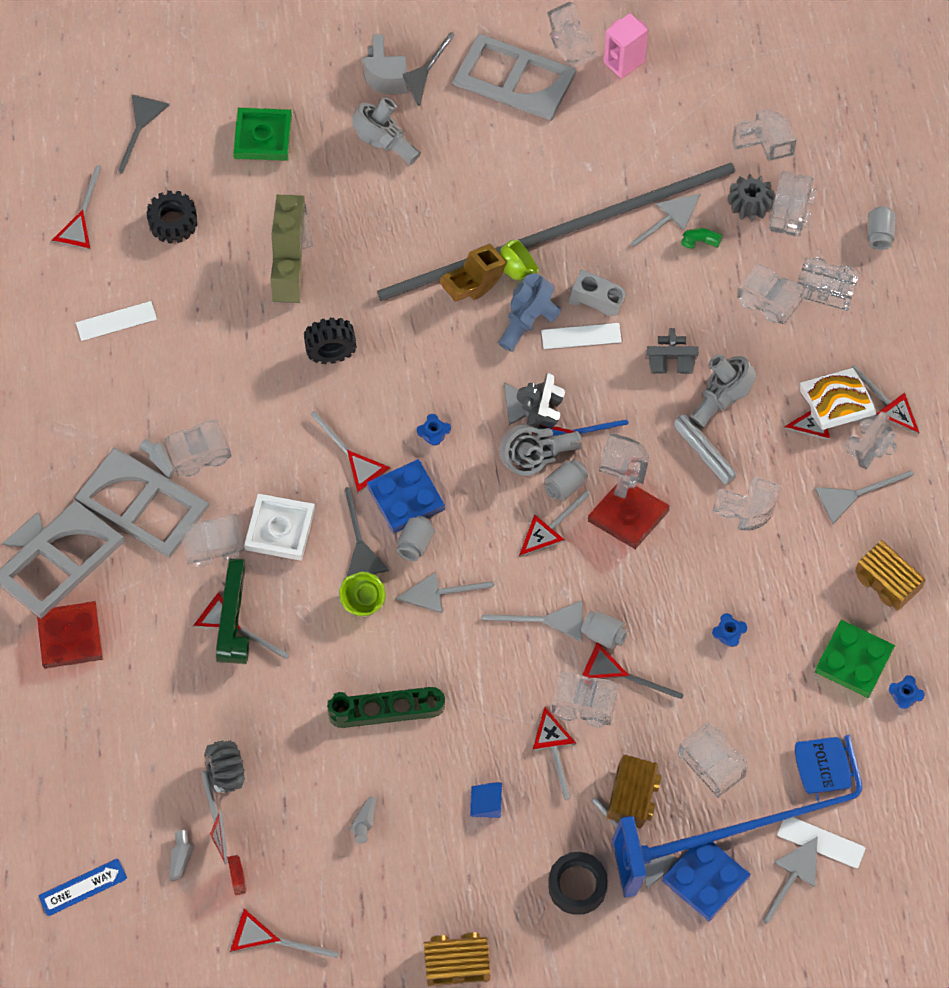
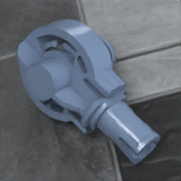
M529 274L516 286L510 303L511 312L507 316L510 323L501 339L497 342L501 347L513 352L524 331L527 332L533 329L532 324L540 314L549 322H553L558 317L561 307L550 301L554 292L553 283L538 274Z

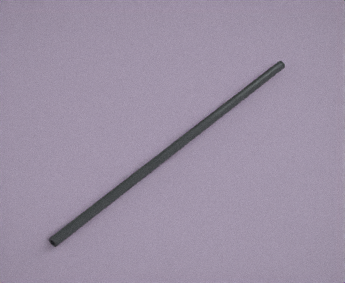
M728 163L518 240L525 248H529L735 173L734 165ZM499 246V247H496V248H495L498 253H499L500 249L502 248V246ZM466 259L377 291L380 301L438 281L442 275L463 267Z

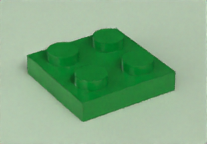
M238 107L233 149L234 159L288 161L292 109Z
M840 620L816 666L815 673L869 699L895 645L844 620Z

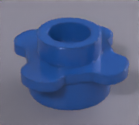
M436 414L428 415L427 421L417 427L418 436L423 437L427 443L434 446L439 445L444 440L445 434L451 432L450 424L443 423Z
M725 613L721 615L719 625L713 628L712 635L723 644L735 647L739 644L741 635L746 633L747 624L743 621L739 622L733 619L731 614ZM731 628L733 631L728 632L727 629Z
M906 675L899 683H891L889 686V693L893 695L894 701L901 709H908L916 701L921 702L925 697L924 691L917 687L915 684L916 680L911 675ZM904 690H908L909 694H905Z

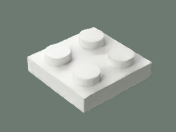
M258 494L244 544L245 550L302 561L315 512V504Z

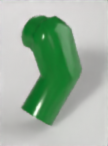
M706 228L690 229L682 234L684 237L681 240V245L693 249L696 241H700L718 248L723 235Z

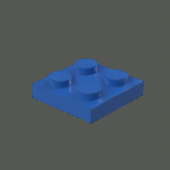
M419 459L367 482V488L393 534L403 530L409 518H416L417 516L429 518L445 510L443 500Z
M714 842L690 848L667 872L662 882L710 922L746 883L751 874Z

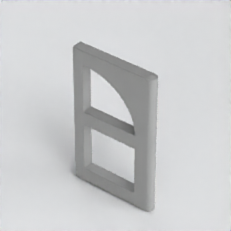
M478 34L453 80V85L552 121L576 75V69ZM485 48L517 59L503 87L470 76ZM528 64L561 75L555 83L542 91L529 94L514 92Z
M116 447L113 448L74 498L75 501L79 502L86 509L96 512L101 518L169 559L210 506V503ZM122 481L146 483L145 488L122 517L92 499L102 489L114 483ZM159 491L190 509L165 542L134 525Z
M74 501L0 568V587L42 619L125 542L124 537L79 502ZM76 534L91 535L106 541L81 566H78L52 546L51 543L62 537ZM39 554L69 576L42 602L12 579Z

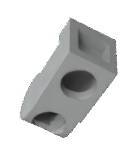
M581 269L572 288L568 303L576 306L582 303L597 309L605 315L615 316L621 309L626 292L622 287L611 283V281Z

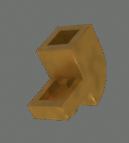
M490 243L470 251L464 266L442 275L439 284L455 302L469 296L476 300L495 286L501 278L507 262Z

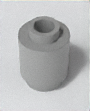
M876 207L868 213L867 240L869 241V246L873 249H889L895 240L896 214L888 207Z
M575 459L570 462L566 461L545 478V490L552 499L564 501L585 484L588 473L579 461Z
M422 516L408 519L397 541L398 548L396 551L401 557L409 561H417L419 557L424 555L435 533L431 521Z
M590 611L585 617L581 632L586 634L588 639L612 650L617 645L622 646L628 630L624 629L625 622L600 611L596 613Z

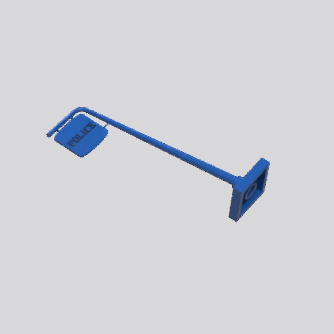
M850 735L844 736L847 748L843 747L838 737L801 741L795 744L796 763L803 787L808 794L816 793L818 803L651 848L648 845L641 846L634 816L621 818L612 837V843L624 898L637 895L646 877L645 864H650L651 860L857 798L863 788ZM847 750H848V754H849V758H850V762H851V766H852L853 773H850V768H849L847 756H846V753H845V751H847ZM851 776H854L856 790L853 793L819 802L817 793L850 789Z

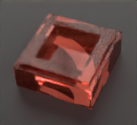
M229 856L227 859L235 896L246 894L247 888L240 856Z

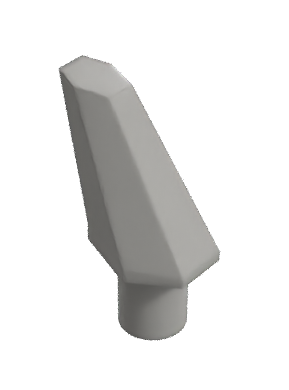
M145 439L141 443L140 449L150 454L149 459L171 479L175 469L164 445L160 442L154 444Z
M374 796L364 802L350 826V830L355 834V841L360 844L367 842V832L373 826L377 800Z
M185 830L174 833L176 846L171 848L170 881H175L182 877L194 849V845L188 843L187 831Z

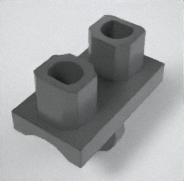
M669 328L668 336H658V344H668V346H647L646 359H649L652 374L666 373L667 359H677V373H693L695 359L699 355V346H675L676 344L686 345V336H676L675 328Z
M547 373L543 383L537 385L528 383L527 387L518 389L517 400L523 404L522 408L524 410H530L526 425L536 428L540 424L552 429L558 423L560 412L548 407V405L552 404L558 407L564 398L565 390L554 384V375Z

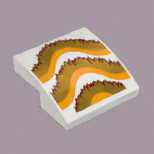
M853 368L800 383V392L811 406V415L822 430L876 415L871 398Z

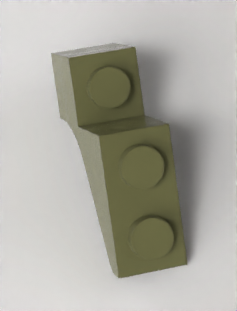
M276 195L271 234L273 250L271 271L272 302L300 303L303 283L304 195Z

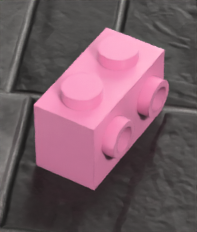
M628 14L623 19H617L606 30L604 63L621 79L645 62L648 29L644 22L637 20L632 14Z

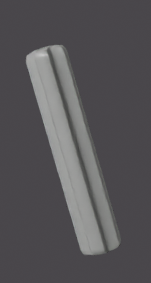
M683 414L674 421L676 430L724 484H729L736 478L737 472L687 415Z

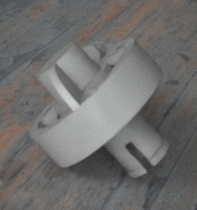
M386 97L381 99L378 106L369 103L360 104L352 115V124L358 132L359 138L377 148L383 147L386 152L393 150L409 166L412 165L419 158L421 152L403 138L404 130L399 129L396 122L392 119L391 114L396 110V104Z
M718 354L710 360L708 366L713 372L708 380V387L702 393L705 399L689 416L690 420L698 427L704 428L718 410H725L738 399L748 395L756 379V370L745 357L735 356L726 360L723 355Z
M518 425L511 428L503 436L499 447L500 458L505 467L514 473L523 476L533 475L539 472L546 464L555 462L556 460L553 456H557L559 452L581 449L582 443L576 442L581 441L578 431H574L573 433L552 436L553 432L550 428L539 430L530 425ZM511 461H512L513 463H515V464L521 466V467H524V468H523V469L515 468V467L512 465Z

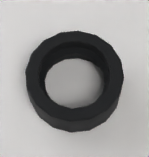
M570 852L561 856L552 865L548 879L549 895L552 901L563 912L572 915H583L596 910L603 902L608 886L607 872L602 863L593 855L584 852ZM583 867L593 873L596 879V888L589 898L573 900L563 894L559 881L566 869Z

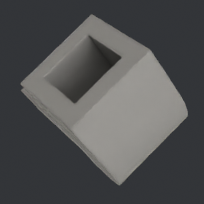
M383 34L373 35V46H368V57H363L364 77L367 84L372 89L384 94L407 93V83L402 75L406 73V56H384Z

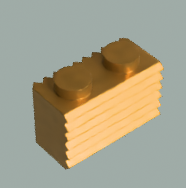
M883 540L858 561L855 570L858 580L864 586L872 587L874 591H877L880 600L885 605L893 606L897 611L923 588L926 580L925 577Z
M623 754L618 763L606 819L620 822L623 817L634 816L635 824L638 828H642L646 820H652L655 810V803L650 802L652 792H658L662 775L657 774L658 763Z
M466 933L461 936V939L449 940V937L446 935H437L431 937L430 941L424 942L427 986L490 981L487 937H480L479 933Z

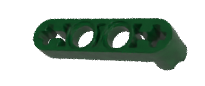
M229 558L216 646V662L247 664L249 637H236L245 577V559Z
M436 687L347 696L345 692L334 693L332 699L328 700L327 709L329 720L333 726L349 728L433 718L443 713L445 709V696ZM428 697H434V700L438 701L435 703V707L430 708L429 704L426 703L428 702ZM414 698H418L419 710H415ZM399 699H405L410 703V708L406 712H398L393 708L394 703ZM368 703H376L380 706V711L377 715L369 716L364 713L363 708ZM355 705H358L360 717H355ZM344 707L345 712L338 713V708Z

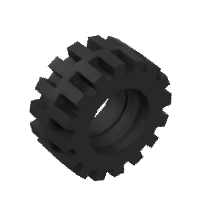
M172 190L167 191L166 195L163 192L159 193L158 199L153 197L151 199L152 204H148V211H146L152 235L155 238L158 236L159 241L162 242L166 239L170 244H173V240L180 243L182 242L181 238L184 237L186 240L190 238L189 233L194 234L196 231L195 226L198 224L193 200H190L187 194L182 196L181 191H176L175 194H172ZM171 211L183 214L180 220L173 223L161 220L163 215Z
M334 317L325 320L324 318L320 319L319 323L316 321L311 323L312 326H308L306 331H304L306 353L310 360L313 359V362L318 363L321 361V364H326L327 362L333 364L337 360L340 362L344 361L345 357L350 358L352 353L356 352L355 332L353 325L348 320L344 321L343 318L335 320Z

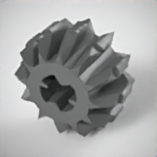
M751 173L747 176V179L739 176L737 182L732 183L730 186V194L728 195V204L731 205L732 214L740 213L739 217L741 220L748 216L752 222L755 220V216L763 219L766 216V212H770L773 208L775 193L771 190V183H763L762 175L757 179H753Z
M222 740L207 745L204 753V763L211 788L217 793H229L242 788L245 780V770L237 744L231 740Z

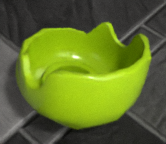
M511 240L500 249L499 254L507 262L503 272L513 280L523 281L527 275L538 273L539 269L534 259L519 240Z
M358 572L347 576L339 589L341 604L348 612L355 616L365 617L378 612L386 599L384 584L376 575L368 572Z

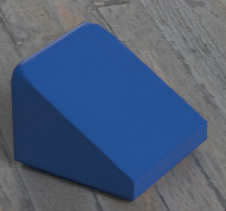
M502 782L471 786L470 817L501 818Z

